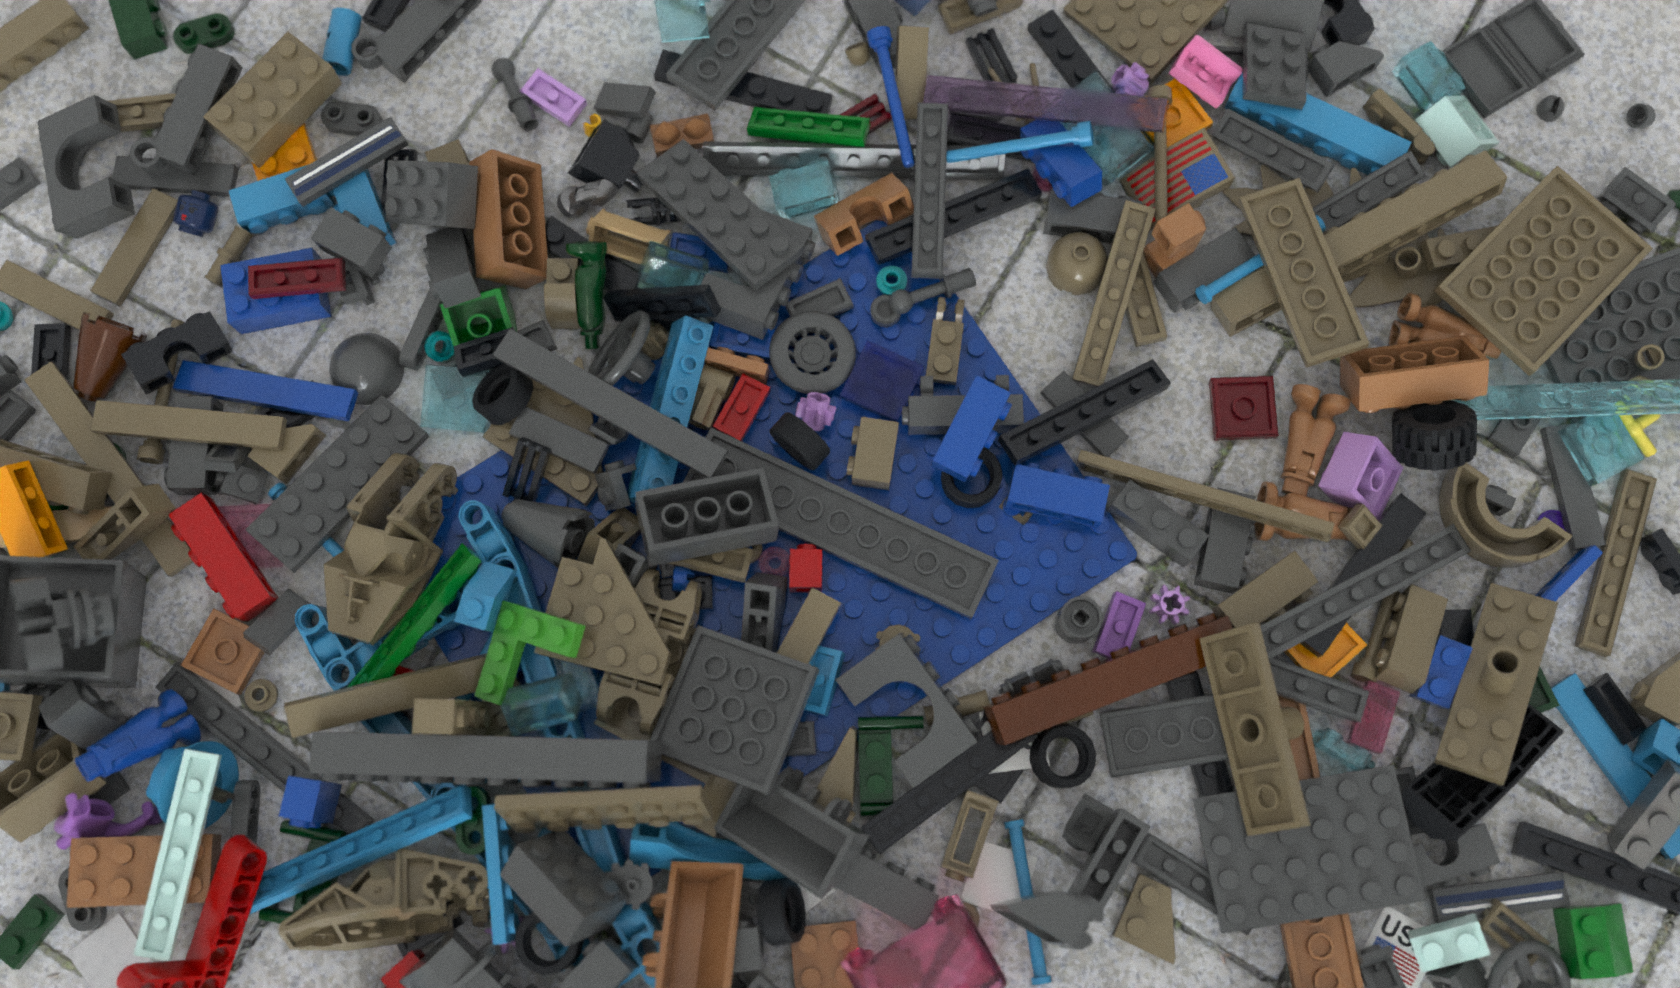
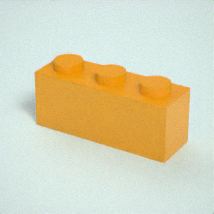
M30 461L1 467L0 533L9 551V555L52 557L68 550V547Z

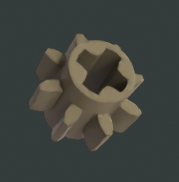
M650 323L647 339L641 348V351L650 356L651 360H656L664 355L668 340V333L660 323H657L654 327Z

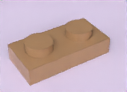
M717 347V350L707 349L705 357L707 365L734 374L736 377H741L744 373L763 384H767L770 371L768 364L762 358L753 355H747L746 358L737 356L734 351L724 347Z

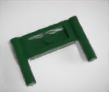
M923 715L858 717L860 816H876L893 803L891 729H924Z
M284 820L280 826L281 833L310 838L307 852L346 836L345 831L325 827L317 829L291 826L288 820ZM338 876L296 894L293 912L266 907L259 911V919L280 924L331 887V884L336 883Z

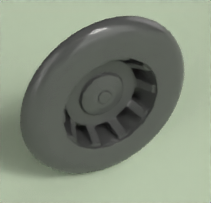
M805 311L790 316L777 327L771 338L769 357L775 374L789 388L804 394L810 392L823 394L838 388L850 376L856 361V347L851 333L837 318L823 312ZM807 333H815V336H808ZM820 335L826 337L827 340L820 338ZM798 336L802 337L800 341L796 340ZM833 344L835 349L830 350L829 345ZM789 346H792V347L795 348V349H794V352H792L791 350H789ZM830 358H836V361L830 362Z

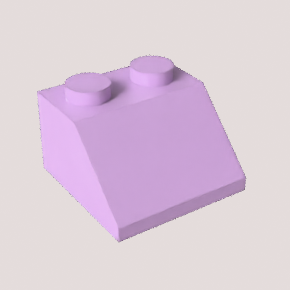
M1343 432L1339 443L1334 448L1326 470L1321 475V481L1318 486L1333 502L1349 508H1353L1356 504H1364L1375 518L1379 520L1400 477L1403 466L1376 436Z

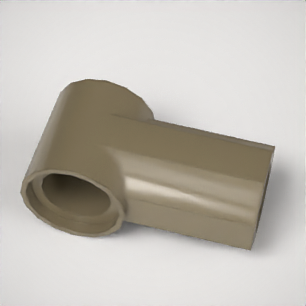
M707 364L703 366L689 419L690 424L702 430H710L713 427L723 400L726 401L732 391L735 382L734 374Z

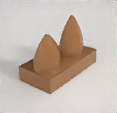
M708 113L650 125L657 157L682 139L686 140L694 149L703 148L704 141L714 142Z

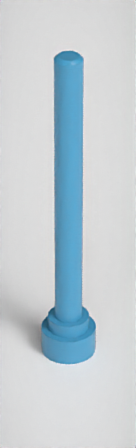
M1091 121L1078 122L1077 126H1073L1072 130L950 150L947 151L946 161L953 163L1067 143H1074V146L1080 145L1081 148L1094 146Z

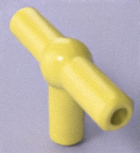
M1622 401L1610 405V409L1623 425L1625 434L1634 440L1645 457L1654 455L1657 449L1646 436L1643 429L1660 418L1659 411L1651 408L1635 420Z

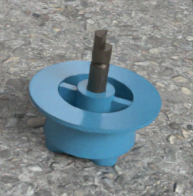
M201 741L190 746L166 749L155 766L150 778V784L146 789L147 797L152 799L153 803L157 806L159 815L165 824L184 750L192 749L222 755L204 827L206 829L226 812L232 800L235 801V794L233 792L235 784L239 780L236 758L230 749L214 741Z

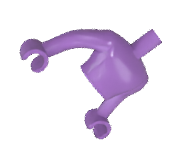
M70 793L65 798L68 811L64 815H60L54 823L55 832L62 835L57 839L56 845L58 848L66 850L71 846V838L131 836L147 825H156L163 822L159 815L157 806L153 807L151 802H145L141 806L142 815L125 824L111 821L115 816V812L108 802L99 799H89L88 795H84L77 800L76 794Z

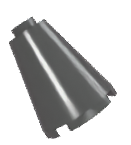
M515 499L504 507L501 516L503 526L556 568H559L562 557L577 561L576 557L582 549L587 534L595 527L594 519L589 518L592 513L587 510Z

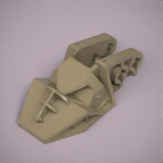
M394 453L349 502L346 509L354 523L345 540V550L323 564L328 630L332 634L374 645L399 623L422 594L443 553V550L433 543V540L445 518L441 512V497H451V495H456L458 489L455 487L457 473L454 467L434 463L420 478L417 472L420 464L414 457ZM414 485L401 501V487H412Z
M402 848L396 851V858L381 860L364 869L348 888L343 887L337 882L331 884V887L281 922L278 933L290 950L350 951L415 942V936L449 932L453 929V920L459 916L462 910H465L467 915L472 916L473 927H484V923H488V916L491 915L487 870L476 863ZM476 876L477 880H472L470 877ZM447 901H450V903H454V904L448 905V911H447V905H446V903H447Z

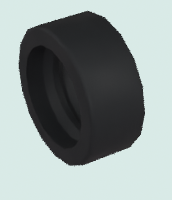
M505 363L499 365L487 373L478 384L472 399L473 408L493 425L508 423L518 416L528 404L533 392L532 380Z
M789 412L784 413L770 429V434L774 440L791 457L810 470H815L830 454V448L825 441L804 421Z
M984 447L978 458L984 460L983 464L986 465L990 473L989 485L984 491L973 495L962 493L954 484L953 476L943 471L941 473L942 488L946 496L958 506L965 508L981 507L989 503L999 490L1002 480L1001 465L996 456Z
M1058 725L1043 730L1034 739L1030 747V763L1034 774L1044 784L1054 788H1072L1083 784L1091 776L1096 766V751L1093 741L1084 731L1075 726ZM1059 737L1072 740L1079 753V764L1076 771L1068 776H1058L1053 773L1046 759L1049 743Z
M789 878L763 881L757 894L756 910L759 927L766 942L773 946L800 941L804 935L806 925L805 905L800 887Z
M532 912L520 923L515 936L516 954L521 963L530 971L542 975L559 973L572 963L574 964L582 953L585 939L568 946L564 955L557 960L547 961L541 959L536 955L531 945L532 931L541 920Z

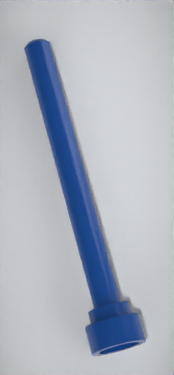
M878 26L867 32L869 47L873 48V51L878 55L903 167L910 168L914 166L915 161L889 53L893 39L889 27Z

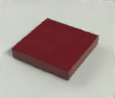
M1273 376L1222 377L1209 380L1214 441L1276 439L1279 436Z

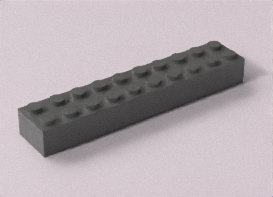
M312 732L309 773L322 774L321 780L327 781L354 780L362 782L485 784L487 778V785H518V779H521L520 786H551V780H554V787H583L584 781H588V788L617 787V782H622V789L650 788V782L661 781L662 740Z

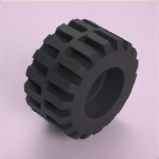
M1447 400L1437 405L1426 403L1411 405L1409 408L1399 409L1393 413L1392 454L1398 462L1404 463L1405 466L1420 470H1448L1465 465V462H1470L1473 456L1476 455L1477 415L1467 405Z

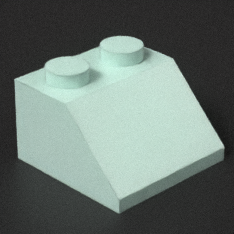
M1465 95L1445 96L1415 119L1423 129L1422 131L1435 144L1438 150L1435 154L1439 161L1445 166L1449 165L1450 168L1458 165L1466 156L1471 154L1475 156L1484 150H1490L1500 143Z

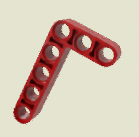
M240 834L230 838L222 849L186 959L130 964L119 973L116 981L117 988H225L267 863L266 852L246 835Z

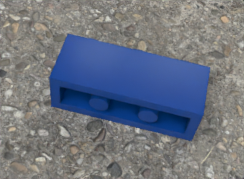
M1050 112L1020 128V137L1027 138L1067 131V129ZM1074 143L1021 151L1026 159L1030 158L1035 164L1040 177L1043 179L1047 178L1052 184L1057 197L1063 198L1070 207L1102 191V170L1080 145L1074 146Z
M976 375L932 460L931 466L963 482H966L969 475L975 478L984 461L978 458L983 446L990 449L998 433L993 430L997 419L1004 421L1012 406L1011 403L1007 402L1011 392Z
M1022 462L1021 465L1018 464L1013 469L1005 507L1098 528L1103 522L1110 485L1103 484V480L1097 477L1085 476L1084 479L1072 477V473L1066 470L1053 469V472L1040 469L1038 464Z

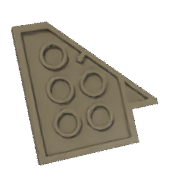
M578 356L573 364L585 370L584 362ZM531 379L533 392L526 407L596 438V434L589 431L591 424L595 423L593 413ZM517 416L503 425L491 424L482 436L486 441L512 458L519 439L512 437L509 431ZM528 447L526 448L524 458L522 461L523 465L525 463V459L528 453ZM536 451L531 470L533 472L536 470L540 456L538 451ZM550 454L543 478L585 506H588L599 488L595 474ZM602 463L599 466L596 474L603 472Z
M600 538L593 564L562 557L546 613L585 625L584 634L576 658L567 657L537 646L534 653L663 686L671 652L609 541Z

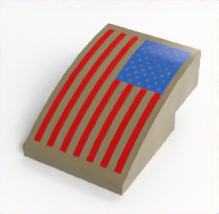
M1205 128L1167 148V215L1188 203L1193 209L1201 206L1204 200L1230 188L1235 179ZM1154 156L1119 180L1127 196L1134 198V200L1142 201V205L1155 208ZM1155 213L1149 231L1153 230L1157 223Z

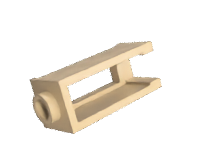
M603 208L595 217L590 218L586 234L589 235V241L607 242V254L657 269L667 257L671 230L658 229L606 212V209Z

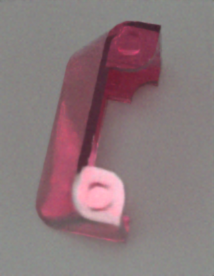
M957 893L953 896L942 897L934 904V909L931 912L933 918L931 922L879 953L874 954L870 949L857 948L851 951L845 960L840 962L853 988H1004L1007 979Z

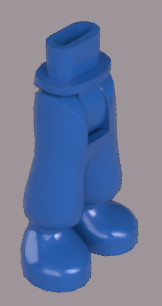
M167 689L160 693L158 707H147L138 712L119 728L107 734L93 745L88 746L86 753L75 758V763L86 781L90 782L99 776L105 778L138 762L161 755L166 749L174 748L177 741L186 746L200 742L201 732L195 717L188 714L174 724L162 727L164 722L177 718L188 709L186 702L177 692Z

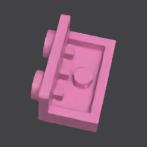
M1195 35L1181 50L1169 74L1216 109L1224 101L1231 85L1242 74L1243 68L1201 36Z

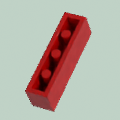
M200 493L168 514L174 523L171 526L172 531L182 542L186 541L191 549L188 551L189 557L198 567L202 566L208 575L205 577V581L215 593L219 592L225 600L222 606L232 619L237 618L248 622L269 608L279 598L213 498Z

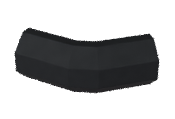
M1528 703L1503 786L1433 763L1409 783L1401 793L1409 820L1430 838L1457 841L1515 786L1564 731Z

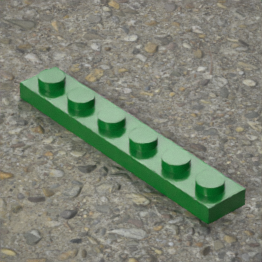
M463 543L458 547L348 687L394 676L398 665L404 658L409 657L413 653L416 643L422 635L431 630L435 625L437 616L445 606L450 605L455 600L458 590L465 581L471 579L477 572L481 559L472 549Z

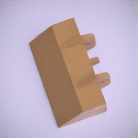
M671 861L667 893L653 895L650 906L654 907L653 915L663 919L662 931L653 932V941L660 942L659 953L646 954L642 959V966H646L645 974L656 978L654 988H731L743 864Z

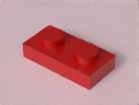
M743 373L716 419L713 429L742 442L767 399L771 388Z

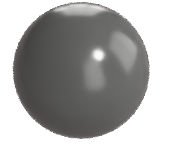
M374 333L352 335L343 340L331 356L329 374L332 384L334 386L355 389L358 392L355 404L371 405L380 395L388 398L397 390L403 379L404 366H401L399 363L401 352L393 342L381 335Z

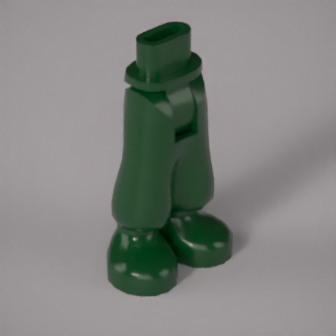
M584 241L566 243L567 254L578 257L583 261V265L578 266L574 273L577 320L579 326L583 328V330H580V335L585 336V349L600 348L599 335H602L605 329L603 290L607 271L605 265L607 242Z

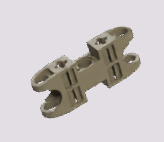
M649 568L640 578L635 590L669 650L671 651L674 642L689 646L700 613L701 583L691 580L686 590H682L675 599L663 600L660 598V589L658 588L660 572ZM604 672L599 686L596 707L598 721L608 723L614 712H618L625 703L637 702L640 709L639 716L642 717L639 732L651 736L665 706L675 677L666 673L663 686Z

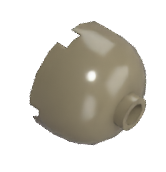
M1073 232L1065 234L1054 243L1048 253L1046 261L1048 279L1055 288L1060 291L1063 289L1066 292H1072L1071 295L1078 296L1090 293L1099 287L1108 258L1105 247L1097 238L1088 233Z

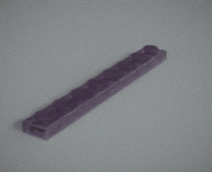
M934 75L927 76L923 103L948 104V110L1074 124L1091 121L1093 126L1159 133L1164 132L1169 104L1168 99Z

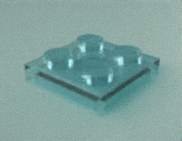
M426 365L420 427L485 433L486 418L473 408L472 399L478 384L490 371L483 370L462 377L457 367Z
M1613 405L1604 407L1558 431L1590 487L1644 459Z

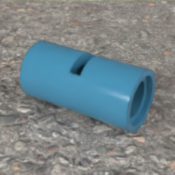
M341 7L334 8L331 12L322 59L333 67L337 75L347 76L352 71L354 55L351 46L355 38L359 36L362 17L351 9Z

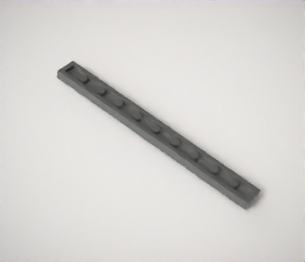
M703 142V157L723 175L885 177L893 173L897 178H915V164L910 168L903 167L899 146L896 144H865L864 147L825 143ZM911 145L915 161L916 145ZM947 145V151L973 146ZM1006 154L953 163L946 161V178L1003 179Z

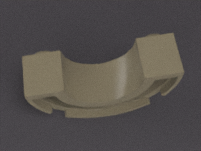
M1467 462L1460 467L1449 469L1444 476L1439 494L1442 522L1445 528L1452 524L1455 525L1471 551L1467 555L1479 562L1501 568L1525 566L1557 552L1572 537L1571 534L1546 517L1529 524L1525 529L1511 528L1500 523L1490 513L1486 504L1485 489L1490 478Z

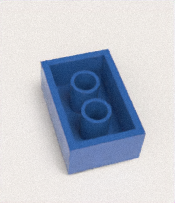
M311 247L220 265L227 323L240 334H246L332 317L328 292L252 299L248 293V266L319 260L322 258Z

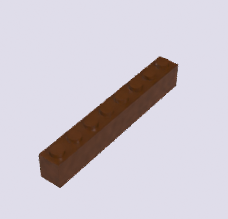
M1214 612L1196 618L1198 624L1187 628L1186 623L1172 627L1167 630L1169 635L1158 639L1157 635L1139 640L1140 646L1129 650L1128 646L1109 652L1111 658L1101 662L1099 657L1092 658L1080 663L1082 669L1070 673L1068 668L1051 674L1052 681L1041 684L1039 680L1022 685V692L1013 696L1008 691L992 697V704L983 708L996 743L999 745L1010 744L1206 667L1199 638L1233 629L1229 617H1216Z

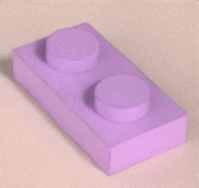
M538 68L520 90L521 94H526L532 103L569 127L587 105L585 98Z

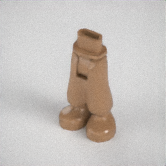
M1408 293L1400 303L1397 311L1398 318L1408 322L1417 321L1422 323L1423 326L1415 327L1395 320L1390 330L1389 346L1466 336L1485 356L1494 359L1500 356L1501 350L1465 318L1435 305L1422 307L1421 298L1413 293Z
M1306 384L1293 385L1291 396L1296 405V410L1291 413L1289 420L1288 443L1283 466L1284 472L1281 474V478L1284 479L1283 493H1297L1307 496L1309 487L1314 486V480L1319 473L1327 448L1336 430L1333 417L1349 410L1351 404L1349 398L1330 393L1320 397L1321 391L1316 387ZM1317 404V413L1314 419L1312 411Z
M1265 481L1262 483L1257 501L1333 522L1335 524L1331 539L1350 541L1338 526L1352 508L1297 493H1288L1280 497L1278 496L1277 486L1273 482ZM1255 522L1254 524L1257 540L1268 541L1274 534H1278L1286 539L1310 538L1263 523Z

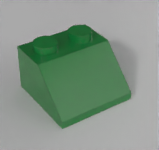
M506 285L480 291L481 297L446 309L443 303L440 304L453 347L511 327L517 332L515 313Z
M1621 903L1553 908L1560 956L1566 964L1570 978L1580 980L1610 978L1633 972Z

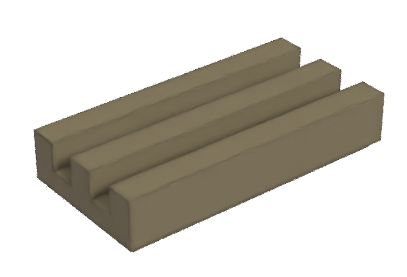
M1496 898L1491 902L1493 906L1490 910L1486 908L1482 913L1485 916L1481 920L1477 919L1481 930L1505 950L1512 945L1489 927L1492 922L1516 942L1526 940L1497 917L1500 912L1535 940L1550 945L1547 939ZM1529 954L1528 960L1531 967L1540 957L1539 955Z

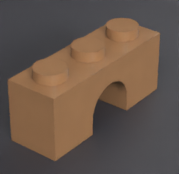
M890 173L813 217L822 240L838 256L864 242L860 233V228L864 224L874 220H882L890 225L914 213V205L908 188L893 173Z
M1189 203L1157 221L1151 233L1155 240L1147 244L1143 250L1147 266L1155 278L1162 270L1193 253L1207 229L1201 213L1197 210L1194 211Z

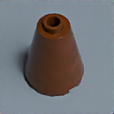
M83 312L73 388L79 391V397L96 402L98 398L105 399L127 368L128 365L121 354L126 352L134 343L145 342L147 334L141 331L138 337L133 334V327L99 315L97 320L94 321L88 319L90 313Z

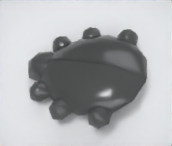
M629 859L625 861V866L620 867L618 863H613L611 866L613 872L606 871L605 874L628 897L626 904H631L634 910L639 909L641 903L649 898L653 890V879L648 872V864L634 865L633 861Z

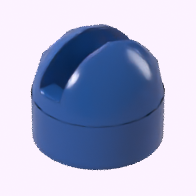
M674 565L672 591L681 592L686 590L690 582L687 578L695 577L691 569Z

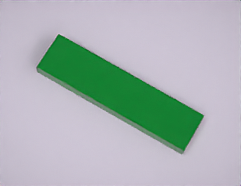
M754 107L747 126L748 136L864 147L871 124L870 118Z

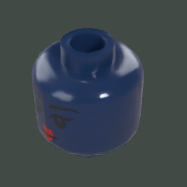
M192 190L191 195L184 194L178 197L173 221L176 225H179V231L203 237L204 233H211L213 231L219 208L210 201L211 195Z

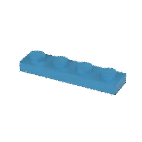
M494 804L482 805L493 945L507 944L515 940L517 928L520 925L519 915L514 912V899L517 894L499 875L514 850L512 844H509L508 830H510L511 826L494 810Z

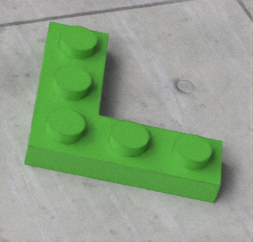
M503 600L474 696L497 705L507 706L525 644L528 643L567 657L576 658L586 626Z

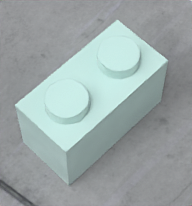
M1475 913L1408 931L1409 940L1422 973L1491 955Z

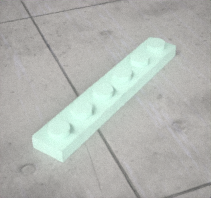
M192 749L184 750L133 956L170 961L173 958L222 758L220 754Z

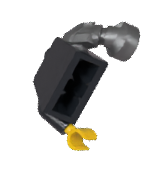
M598 114L590 116L591 124L583 123L584 133L589 138L568 171L569 175L586 184L580 187L569 186L557 198L558 209L568 218H578L583 215L589 208V203H592V206L599 205L601 207L615 197L617 190L623 184L635 193L643 186L638 180L637 172L633 169L640 154L635 149L628 131L623 127L609 123L605 119L601 122Z

